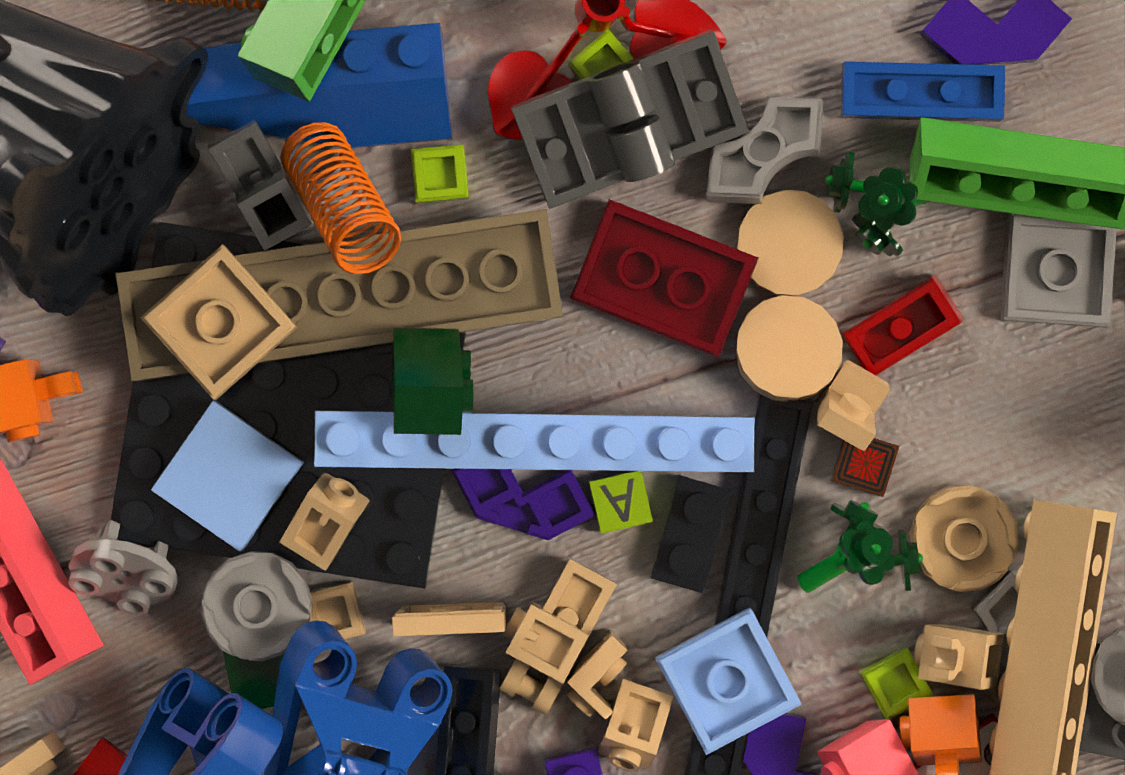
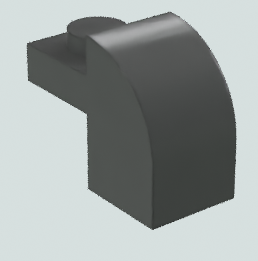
M256 120L208 145L211 155L236 195L240 211L264 251L312 225L310 215L303 205L302 199L299 197L298 192L295 190L294 185L282 166V162L277 158Z

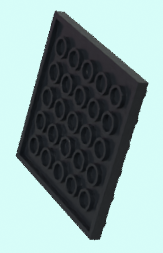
M159 222L151 268L206 260L222 244L234 256L262 252L264 249L258 239L253 236ZM281 241L265 251L302 246L304 244ZM467 332L459 333L461 350H464ZM393 343L257 363L217 400H213L191 374L133 382L111 520L120 524L117 540L155 546L157 541H161L169 545L168 548L228 558L251 551L274 553L292 562L297 569L425 589L445 468L314 467L315 411L393 412ZM212 401H217L304 462L241 552L151 490ZM323 473L350 482L358 490V493L369 499L368 505L355 522L326 571L279 543L305 496Z

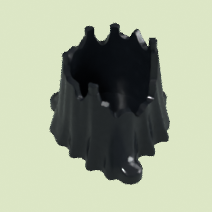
M0 0V264L8 271L18 289L28 298H34L43 310L49 313H61L64 316H71L83 306L89 296L97 289L108 295H114L118 292L116 273L134 271L140 242L146 228L154 218L167 211L178 187L197 166L200 152L196 148L195 139L199 120L187 115V105L206 69L208 52L205 48L187 38H178L159 45L139 48L92 34L5 0Z

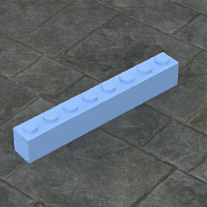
M315 411L314 467L754 472L755 418L462 413L461 435L394 434L393 412Z

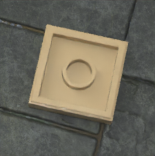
M223 244L140 317L213 400H217L298 328Z
M504 601L403 605L392 616L393 636L504 632L507 624V606L504 604Z

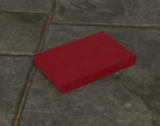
M609 199L570 299L719 358L759 258Z

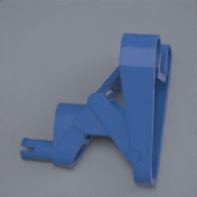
M315 620L305 623L291 637L280 662L272 716L282 723L283 734L275 754L264 770V775H407L408 768L442 722L453 693L450 679L428 653L421 649L410 648L400 651L392 657L385 668L376 691L351 684L356 673L357 659L349 644L337 629L326 621ZM331 649V653L325 660L314 663V660L321 652ZM426 677L422 685L411 690L416 681ZM303 702L320 745L288 766ZM344 739L377 749L370 759L367 760L341 753V741Z
M184 668L177 671L167 681L153 702L118 775H169L187 746H190L196 769L191 775H262L281 742L283 734L282 723L237 693L229 694L192 669Z

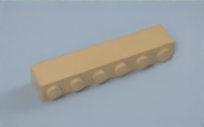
M1033 499L1032 511L1027 515L1024 524V537L1027 541L1024 562L1018 569L1015 580V588L1018 594L1016 612L1007 630V644L1010 648L1007 668L1002 674L998 686V696L1001 701L998 724L994 727L989 742L992 754L989 775L1076 774L1092 674V663L1095 655L1117 517L1115 512Z

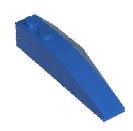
M440 23L349 31L310 102L254 79L237 56L241 50V43L205 48L208 52L206 69L187 105V115L198 119V126L206 125L235 131L247 123L256 120L264 135L276 136L281 139H288L299 128L311 123L327 122L337 126L344 133L351 148L452 140L444 39ZM316 132L312 135L305 137L302 141H308L320 135H330L333 133ZM321 139L314 143L322 144L324 142H336L337 140Z

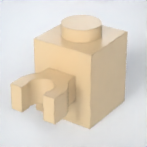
M946 624L925 625L924 633L919 635L915 646V662L917 665H920L918 679L980 690L997 688L1004 634Z

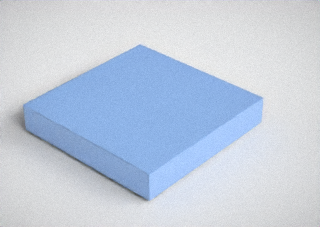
M212 401L151 490L241 552L304 462L217 401Z
M750 607L655 657L706 755L802 705Z

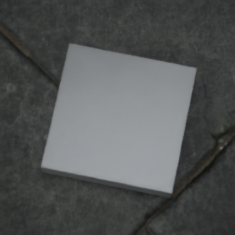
M1012 213L1008 214L1006 220L1000 320L1110 327L1116 229Z

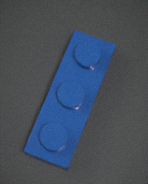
M844 62L842 64L841 118L920 120L923 117L944 121L1000 122L1004 119L1005 65Z

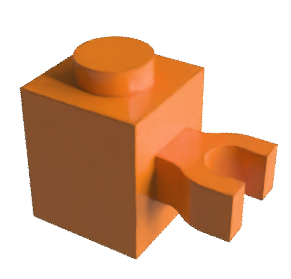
M23 359L0 365V435L6 434L8 443L40 436L38 426L54 422L49 400L84 393L79 372L72 373V371H67L43 378L39 360Z
M974 694L908 698L909 716L900 717V737L904 748L911 749L917 766L935 765V775H960L959 763L982 762L979 713Z

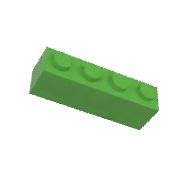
M267 0V4L255 25L250 26L246 30L241 41V50L237 56L254 79L310 102L366 0Z
M920 118L909 159L910 182L914 183L918 189L916 199L1113 229H1125V147Z

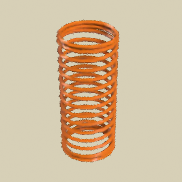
M321 122L303 126L291 134L282 147L280 156L282 166L294 185L295 190L298 192L299 197L302 199L303 205L306 207L311 219L314 221L315 227L319 230V234L323 237V241L331 252L336 264L343 271L351 274H366L383 267L392 260L399 250L402 239L400 228L394 222V218L390 215L389 210L385 207V203L372 185V181L368 178V174L355 156V152L351 149V145L347 142L344 133L335 125ZM316 132L333 133L330 135H320L308 140L296 150L295 154L290 160L291 153L293 152L294 148L305 137L312 135ZM321 139L337 140L336 142H324L315 147H312L309 151H307L304 155L301 156L298 163L294 167L295 160L299 156L300 152L303 149H305L309 144ZM327 146L341 147L340 149H330L315 155L298 173L301 164L312 152ZM339 153L337 157H331L320 162L308 174H304L308 167L318 158L327 154ZM334 161V162H333L330 166H328L326 169H324V170H322V171H320V172L314 173V172L317 171L321 166H323V165H325V164H328V163ZM338 168H342L339 173L334 174V175L328 177L330 174H332V173H333L334 171H336ZM340 176H345V178L342 181L331 185L327 189L321 190V188L326 184L332 183ZM328 177L324 181L316 183L318 180ZM350 183L345 189L336 192L332 196L325 197L329 192L336 190L341 185ZM348 191H353L348 197L330 204L335 198L342 196ZM358 198L351 205L334 212L340 205L345 204L351 199ZM367 205H371L370 209L365 208L367 207ZM357 206H361V208L353 214L338 219L349 210ZM363 213H366L365 215H363V216H361V217H358V218H356V219H353V220L350 221L348 224H346V223H347L349 220H351L352 218H354V217H356V216H358V215H361V214H363ZM369 222L367 225H365V226H364L363 228H361L360 230L355 231V232H352V233H349L350 231H352V230H353L354 228H356L357 226H360V225H362V224H365V223ZM374 222H379L374 230L365 237L355 241L342 242L344 238L361 234L371 227ZM385 223L382 233L367 246L358 249L340 248V246H352L366 241L376 234ZM390 226L388 238L382 244V246L376 249L374 252L361 257H348L342 255L346 253H358L371 248L379 241H381L384 235L388 232ZM394 235V240L391 248L387 251L385 255H383L376 261L359 265H353L343 261H361L375 256L377 253L385 249V247L389 244Z

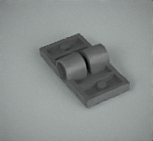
M711 29L510 106L549 209L621 181L635 182L655 176L674 166L675 161L749 133L715 32Z

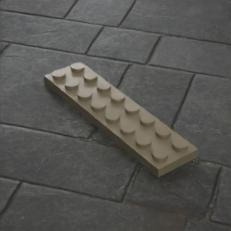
M547 209L400 231L402 237L400 247L392 260L380 269L366 274H351L343 271L332 258V254L324 242L236 255L235 257L298 327L258 363L393 343V328L459 329V333L563 318ZM386 233L381 241L367 250L342 255L361 257L370 254L382 246L389 233ZM380 234L373 235L364 242L352 246H340V248L358 249L367 246L376 240ZM394 235L385 249L375 256L361 261H343L353 265L376 261L391 248ZM365 236L343 239L342 242L355 241ZM204 260L116 273L131 381L137 382L190 374L140 317Z

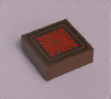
M873 438L866 450L862 451L843 440L830 481L884 497L900 446Z

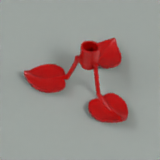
M577 0L575 16L579 25L550 65L547 64L540 54L523 50L506 55L494 67L488 81L487 90L493 130L500 137L523 140L510 106L572 83L573 81L570 78L557 73V71L587 30L603 32L609 29L617 19L620 20L626 30L635 32L629 45V51L633 59L710 29L715 32L720 49L726 45V38L714 20L690 0H638L634 8L635 22L629 17L630 10L628 7H625V0Z

